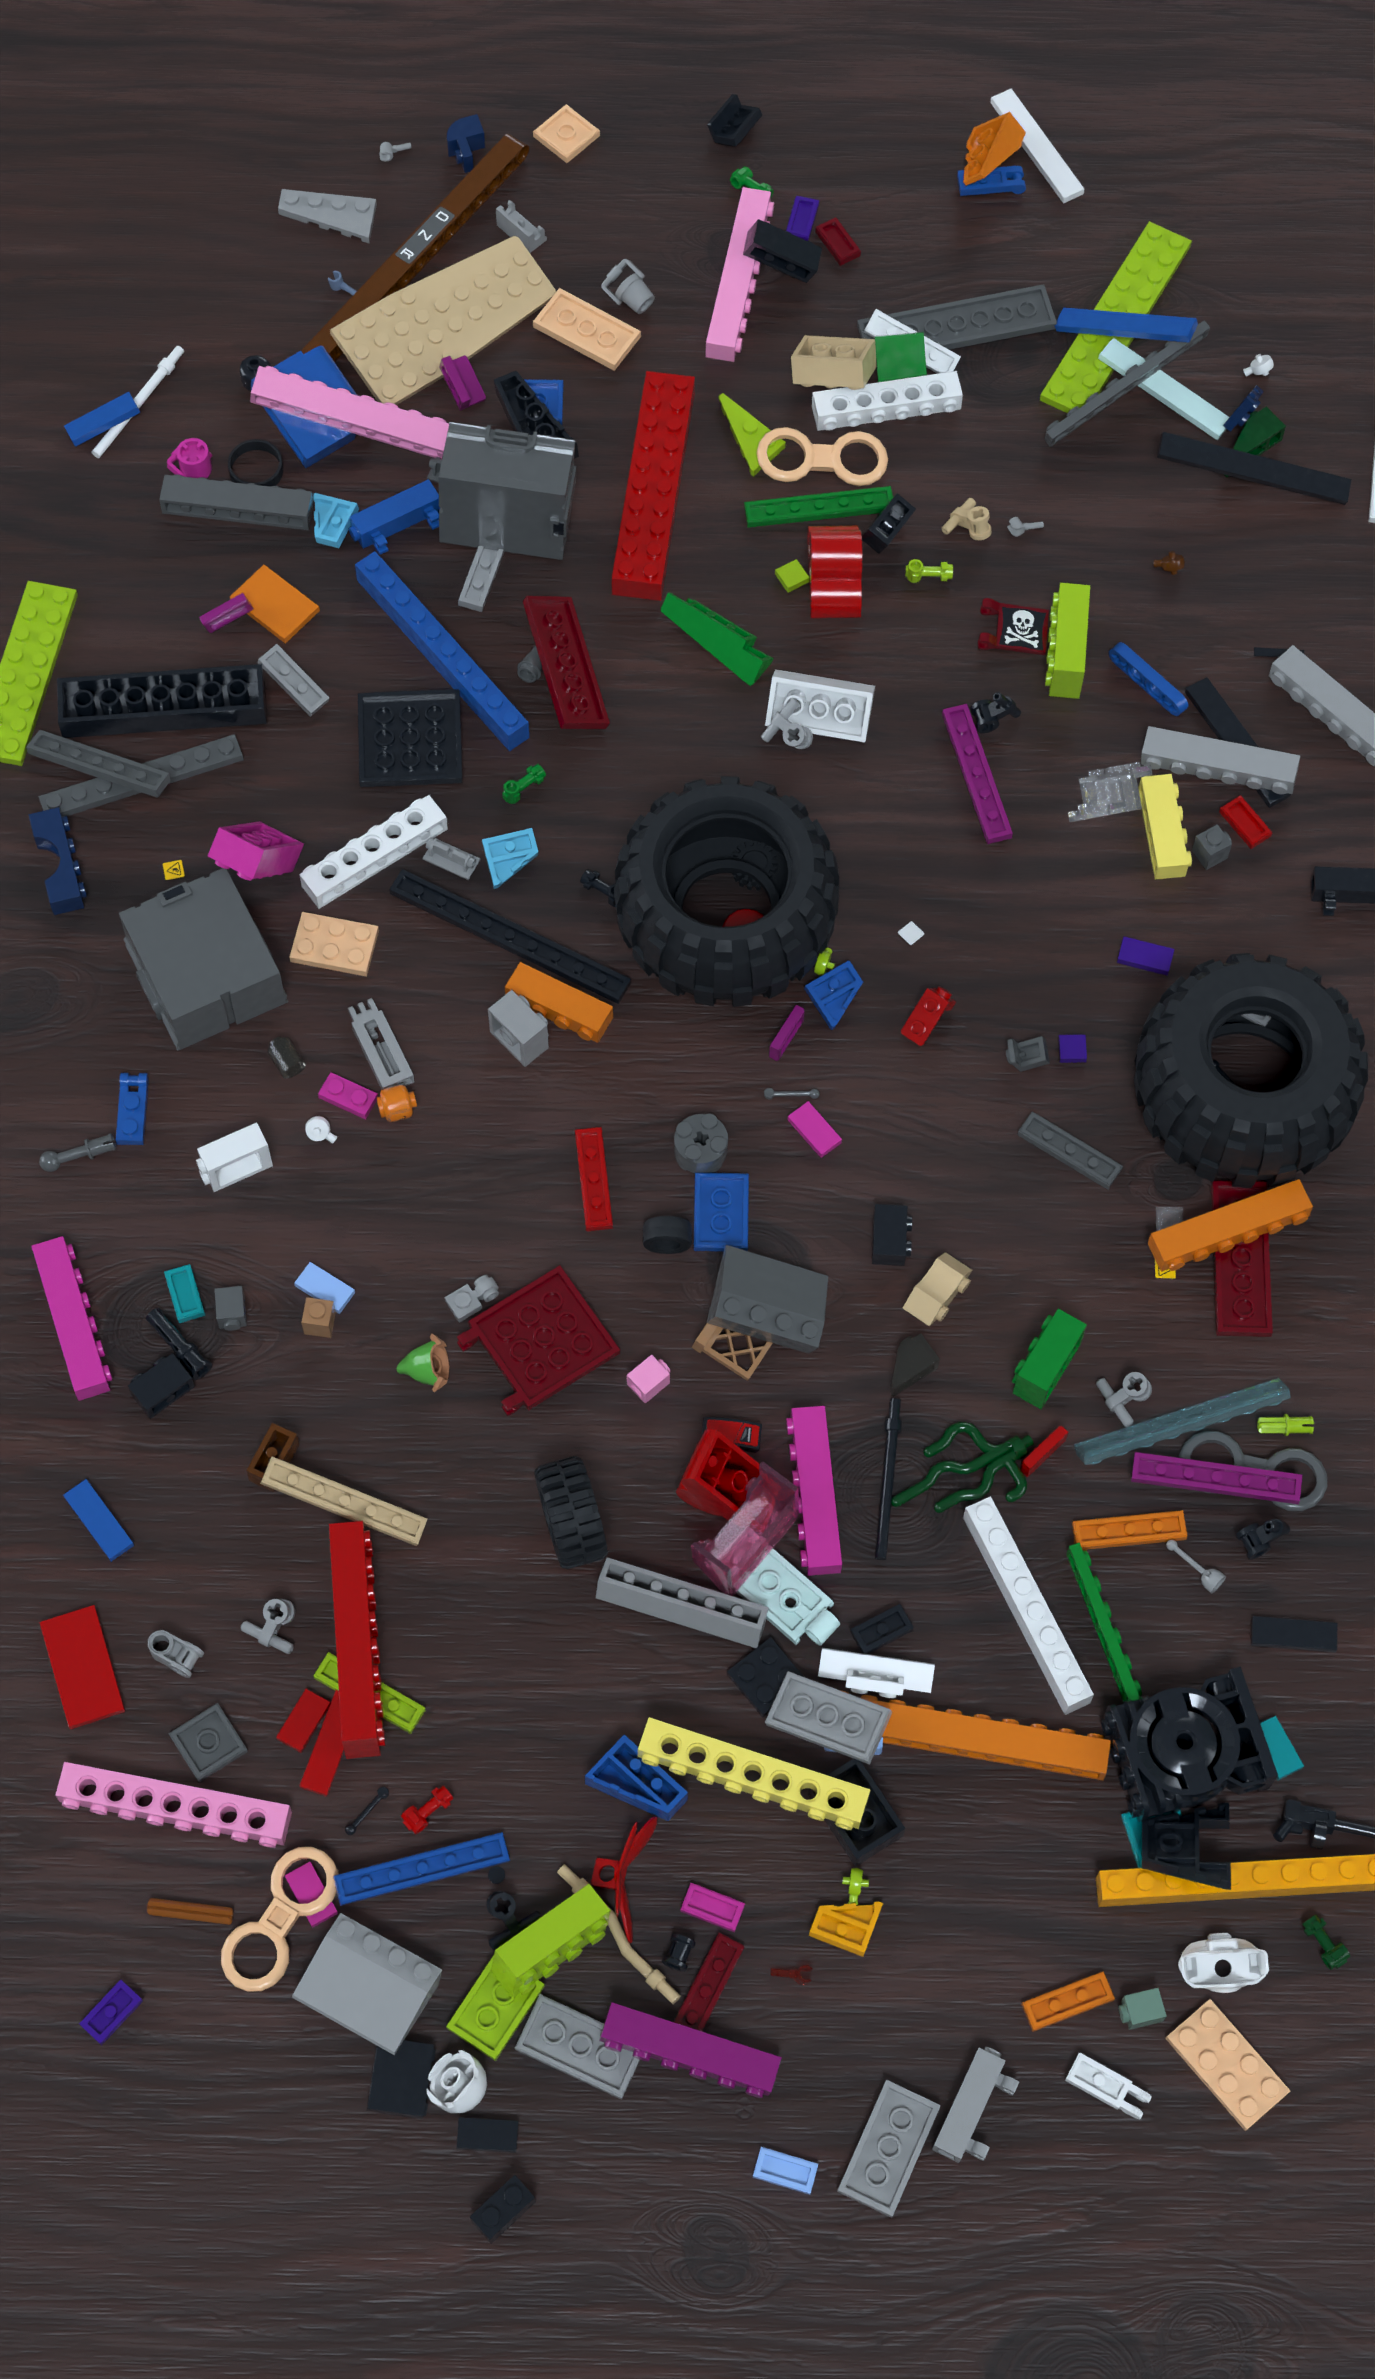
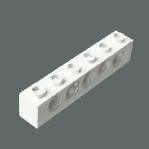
M957 371L866 384L864 388L858 390L844 387L813 392L812 410L817 431L833 430L846 426L855 427L866 423H881L886 420H902L913 416L953 412L961 409L963 394Z
M430 795L423 799H417L410 807L402 812L394 813L390 816L389 820L381 825H375L363 836L350 840L342 849L329 853L324 860L316 865L306 867L299 874L302 888L318 909L427 843L429 839H433L448 830L447 817ZM413 822H420L418 825H411ZM391 835H399L397 838H389ZM371 848H377V849H378V850H376V851H374V852H369V851H368V850L371 849ZM350 861L356 862V863L353 864V865H347V864H346V863H348V862H350ZM327 875H335L333 878H324Z

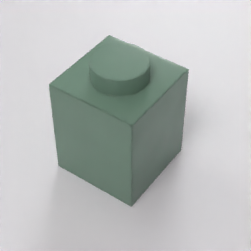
M1159 1988L1126 1995L1121 2000L1122 2005L1118 2006L1120 2018L1123 2023L1127 2022L1129 2030L1163 2022L1167 2017Z

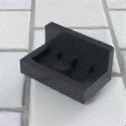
M732 94L708 122L707 126L715 143L737 146L762 117V113L758 107L741 105L738 95Z

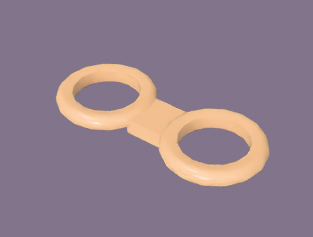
M788 427L776 428L764 435L758 444L756 453L759 466L764 473L772 479L782 482L797 481L805 477L809 471L835 472L847 484L855 486L871 485L882 477L888 464L886 448L881 441L873 435L861 431L849 432L839 437L834 445L812 444L806 435L796 429ZM786 438L798 443L803 449L805 456L802 465L791 471L779 470L773 466L767 456V448L772 442ZM859 442L871 447L878 459L876 468L864 475L853 474L845 469L840 458L841 451L845 446Z
M297 1847L286 1852L276 1862L272 1871L271 1891L274 1899L259 1922H248L236 1927L226 1938L221 1950V1966L226 1978L235 1987L247 1992L263 1991L274 1986L284 1976L289 1964L287 1934L299 1916H311L324 1910L333 1901L337 1892L333 1876L339 1875L334 1861L324 1851L314 1847ZM301 1859H312L319 1862L326 1873V1886L323 1893L317 1900L308 1904H298L291 1901L283 1889V1877L286 1870L294 1862ZM251 1934L268 1936L274 1942L277 1949V1961L274 1968L260 1979L242 1977L237 1972L233 1963L237 1944L244 1937Z

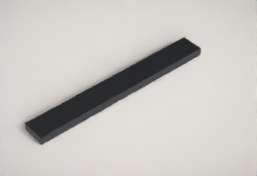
M1163 432L1160 437L1157 458L1343 505L1348 502L1352 479Z

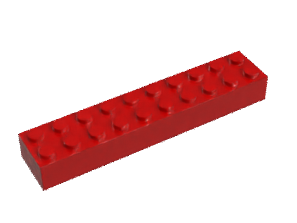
M646 371L612 573V595L662 600L695 395V377Z

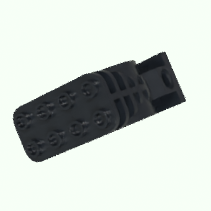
M1241 1666L1230 1669L1227 1674L1206 1679L1201 1690L1187 1687L1171 1688L1161 1691L1152 1697L1145 1695L1137 1701L1132 1702L1130 1699L1124 1701L1122 1705H1108L1104 1712L1105 1719L1101 1720L1103 1733L1105 1736L1110 1737L1112 1743L1110 1747L1112 1760L1114 1763L1119 1764L1121 1770L1119 1774L1120 1785L1123 1791L1127 1790L1130 1801L1127 1802L1131 1817H1137L1139 1822L1148 1817L1162 1816L1166 1812L1171 1811L1175 1813L1183 1808L1199 1806L1213 1799L1225 1788L1238 1795L1258 1790V1792L1270 1789L1278 1777ZM1156 1711H1159L1161 1720L1155 1726L1151 1736L1153 1757L1163 1770L1181 1777L1185 1789L1181 1788L1176 1777L1163 1772L1150 1756L1147 1746V1735L1151 1723L1156 1718ZM1207 1720L1215 1726L1221 1738L1220 1757L1212 1769L1216 1781L1213 1783L1207 1767L1216 1754L1217 1741L1215 1733ZM1184 1739L1188 1741L1190 1749L1183 1750L1179 1748L1176 1740ZM1241 1743L1247 1759L1238 1761Z

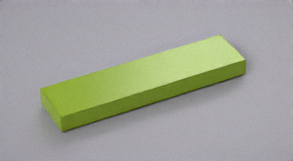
M328 1652L313 1677L335 1691L336 1689L339 1691L337 1657ZM381 1682L382 1691L377 1692L381 1693L384 1719L411 1734L424 1714L425 1707Z

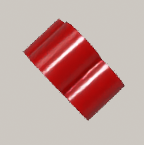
M858 525L808 526L811 618L861 617V530H859Z
M707 1429L695 1448L676 1490V1494L684 1502L712 1515L723 1516L740 1527L745 1528L748 1526L752 1531L763 1533L784 1483L718 1430Z

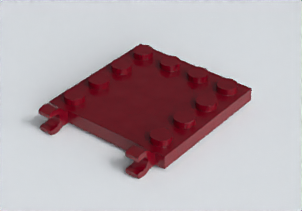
M560 1265L469 1320L468 1323L471 1329L457 1336V1344L463 1352L470 1349L479 1340L516 1392L501 1401L503 1404L502 1409L507 1416L515 1413L523 1404L529 1411L620 1354L619 1347Z

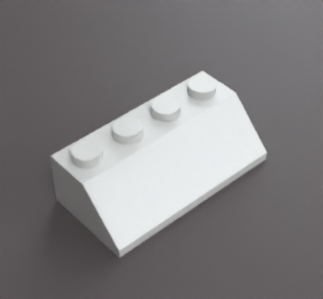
M775 669L772 676L765 726H769L776 712H781L790 699L794 698L799 702V706L788 718L792 723L809 728L812 734L865 742L875 686Z

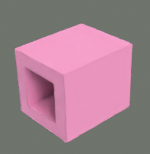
M650 1355L627 1374V1385L644 1403H647L670 1384V1369L663 1360L659 1359L657 1361L653 1355Z

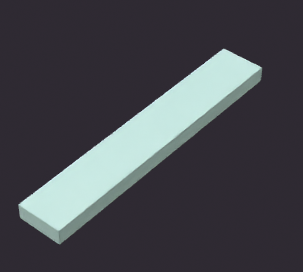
M1115 338L1108 343L1098 357L1099 360L1123 376H1126V371L1136 364L1140 366L1146 362L1144 358ZM1157 371L1138 385L1216 440L1226 431V428L1223 426L1229 418L1226 414L1163 371Z

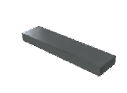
M1033 1111L1018 1131L1017 1135L1107 1190H1109L1123 1169L1121 1164Z

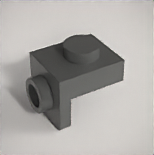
M1043 1036L1017 1043L1014 1039L1007 1040V1060L1010 1065H1013L1020 1072L1050 1064L1047 1043Z

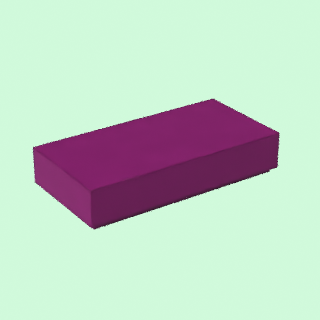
M241 593L199 618L207 631L212 633L252 611L253 607L244 593Z
M798 1005L794 1007L770 1045V1058L775 1061L780 1060L804 1022V1008Z

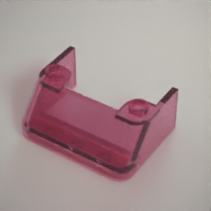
M763 1461L759 1465V1477H753L745 1487V1491H747L746 1501L713 1540L710 1538L705 1541L701 1539L698 1543L694 1542L691 1545L693 1562L723 1593L733 1596L794 1524L799 1515L798 1487Z

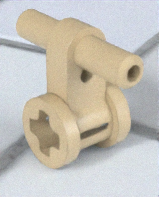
M968 498L961 507H957L950 514V519L942 526V532L950 534L959 525L969 529L972 539H987L992 533L991 525L988 523L990 518L989 510L982 506L974 507L976 505L975 500Z

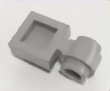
M488 1275L479 1277L474 1282V1291L466 1284L444 1297L445 1302L459 1323L482 1309L479 1300L484 1299L485 1302H489L499 1295V1287L492 1277L489 1278Z

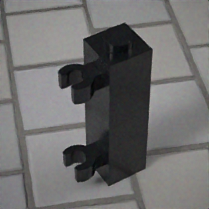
M1314 867L1310 878L1311 901L1323 902V916H1334L1336 902L1375 904V868Z

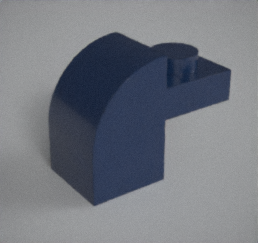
M477 114L458 119L447 131L448 156H455L457 164H462L464 173L470 172L474 168L471 151L485 148L484 131Z

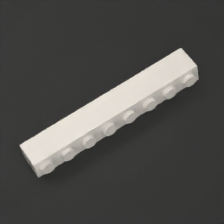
M991 1496L966 1507L963 1519L1062 1711L1066 1715L1090 1704L1094 1694Z

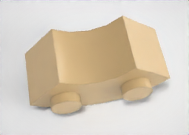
M945 1252L935 1260L927 1274L914 1287L903 1309L928 1326L936 1320L941 1322L949 1311L948 1305L957 1293H964L969 1286L971 1280L968 1277L972 1269Z

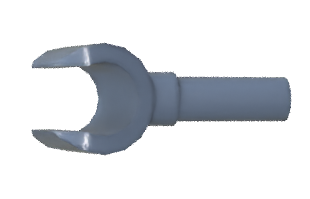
M333 271L335 280L328 277L332 290L338 291L342 289L351 295L357 292L343 281L339 271Z

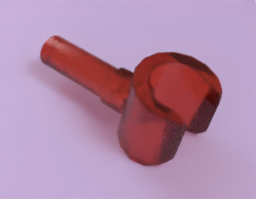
M803 1965L797 1970L771 1968V1976L789 1977L795 1979L800 1985H806L812 1980L803 1979L800 1972H811L813 1968L808 1965Z

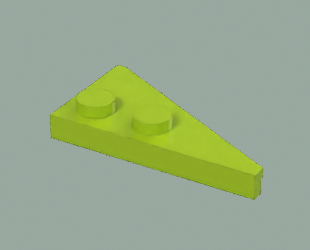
M722 393L719 396L723 414L727 416L736 443L740 446L742 456L745 457L748 463L750 474L754 477L762 469L759 466L756 454L758 444L764 435L771 430ZM778 439L767 448L769 461L785 449L786 442L784 440Z

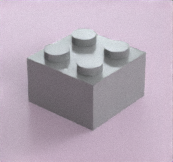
M511 990L488 1008L490 1032L524 1067L549 1048L548 1022L539 1012L535 1013L530 1008V1004L524 996H518Z

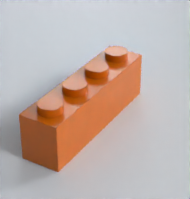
M521 962L505 986V995L513 990L518 996H524L535 1013L539 1012L545 1018L553 1021L559 1028L564 1030L570 1029L587 1041L593 1040L599 1043L613 1019V1006Z

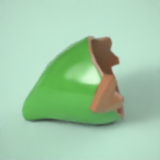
M431 1334L430 1342L412 1350L399 1362L397 1372L408 1375L420 1383L433 1385L432 1390L436 1392L448 1382L449 1359L445 1349L447 1347L446 1343L436 1335Z

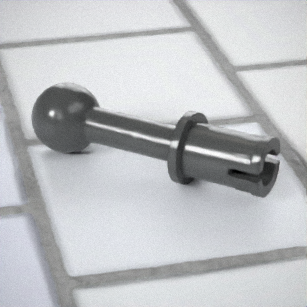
M112 1133L92 1140L87 1138L84 1140L85 1145L60 1153L54 1151L44 1152L40 1156L39 1164L44 1171L54 1172L60 1167L61 1163L87 1155L92 1160L96 1155L117 1150L116 1143L112 1142L115 1141Z

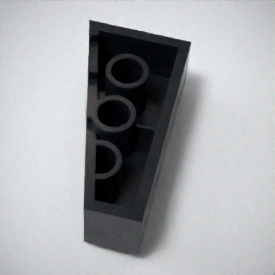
M517 371L494 379L497 397L513 431L528 433V435H533L534 432H537V435L574 440L566 433L561 423L556 421L546 405L542 404L536 397L535 392ZM576 441L574 459L579 457L578 446Z

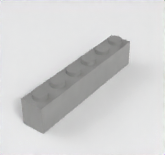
M1292 645L1272 663L1269 677L1273 683L1287 691L1294 701L1305 706L1313 717L1319 718L1328 726L1331 732L1342 737L1350 748L1357 750L1372 766H1375V713Z
M1148 726L1141 755V765H1146L1150 769L1156 770L1161 768L1171 770L1175 774L1187 773L1196 775L1201 779L1212 778L1221 780L1226 784H1243L1252 789H1269L1277 794H1293L1300 755Z
M606 1558L598 1579L596 1591L597 1599L754 1648L758 1647L769 1608L611 1558Z

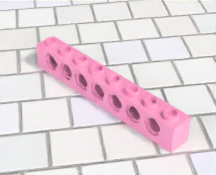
M64 1762L56 1791V1797L59 1802H62L63 1807L78 1810L79 1806L90 1808V1811L95 1814L107 1815L108 1811L118 1813V1817L132 1821L135 1820V1817L146 1819L147 1823L156 1826H163L165 1822L175 1824L174 1828L182 1831H191L192 1828L203 1830V1834L213 1837H219L220 1833L231 1835V1839L239 1842H248V1839L258 1840L260 1845L275 1848L276 1844H285L292 1814L290 1805L68 1762ZM92 1784L96 1786V1791L92 1795H82V1791L87 1785ZM114 1791H124V1796L121 1800H110L111 1794ZM145 1795L153 1797L150 1805L146 1807L138 1805L141 1797ZM170 1802H181L180 1808L177 1811H166V1807ZM206 1806L209 1808L206 1816L202 1818L194 1816L198 1807ZM227 1812L237 1813V1818L232 1823L222 1821L223 1816ZM262 1817L265 1819V1824L261 1828L254 1829L250 1826L254 1818Z

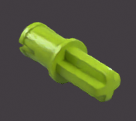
M1284 1414L1283 1417L1258 1418L1257 1428L1261 1434L1283 1433L1284 1436H1288L1289 1433L1313 1434L1314 1427L1302 1425L1314 1424L1312 1416L1289 1417L1288 1414Z

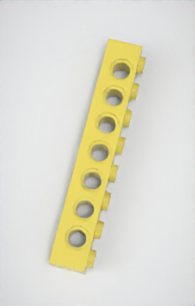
M650 1717L638 1747V1757L642 1758L641 1761L650 1766L657 1767L658 1764L670 1767L669 1770L682 1776L689 1773L697 1776V1780L702 1783L712 1785L716 1782L725 1785L724 1788L737 1794L744 1791L753 1794L752 1798L757 1801L768 1803L771 1800L780 1803L781 1808L791 1812H796L799 1809L808 1812V1816L812 1819L824 1821L826 1818L835 1821L836 1826L846 1830H852V1828L859 1829L870 1794V1789ZM667 1743H672L677 1746L678 1750L674 1754H666L663 1752L662 1747ZM700 1752L705 1756V1760L701 1763H694L689 1757L692 1753ZM722 1761H727L732 1764L733 1769L729 1772H721L717 1765ZM755 1770L761 1777L759 1780L752 1782L746 1779L745 1773ZM777 1779H782L787 1782L788 1788L779 1791L773 1787L772 1783ZM805 1788H810L816 1793V1796L811 1800H806L800 1795V1792ZM837 1797L843 1801L844 1805L839 1809H834L829 1806L828 1800Z

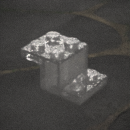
M1140 762L1125 764L1124 766L1118 765L1105 768V773L1104 769L1089 771V777L1079 779L1083 804L1077 805V811L1068 812L1070 822L1142 809L1137 778L1152 775L1151 765L1140 767Z

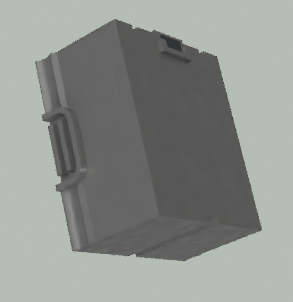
M449 422L438 477L440 507L439 542L477 548L478 546H484V549L497 551L498 549H503L504 552L563 560L576 486L577 466H574L575 440L537 435V432H534L533 435H528V433L501 429L493 430L491 425L483 427Z
M222 868L212 872L207 878L203 876L189 883L183 882L158 893L157 897L141 903L140 907L136 908L134 906L119 913L125 933V946L138 970L136 971L137 979L140 981L156 1013L157 1019L163 1020L178 1051L229 1029V1024L236 1022L238 1025L288 1003L280 972L258 926L249 914L227 869Z

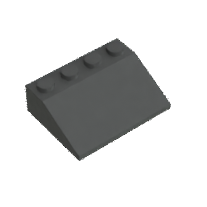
M726 1245L707 1323L809 1354L819 1348L825 1321L828 1276Z

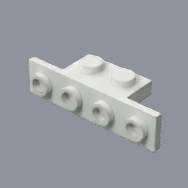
M822 1648L818 1677L845 1680L846 1687L851 1688V1691L854 1693L867 1694L868 1691L879 1692V1695L882 1697L896 1698V1695H903V1689L931 1693L935 1664Z

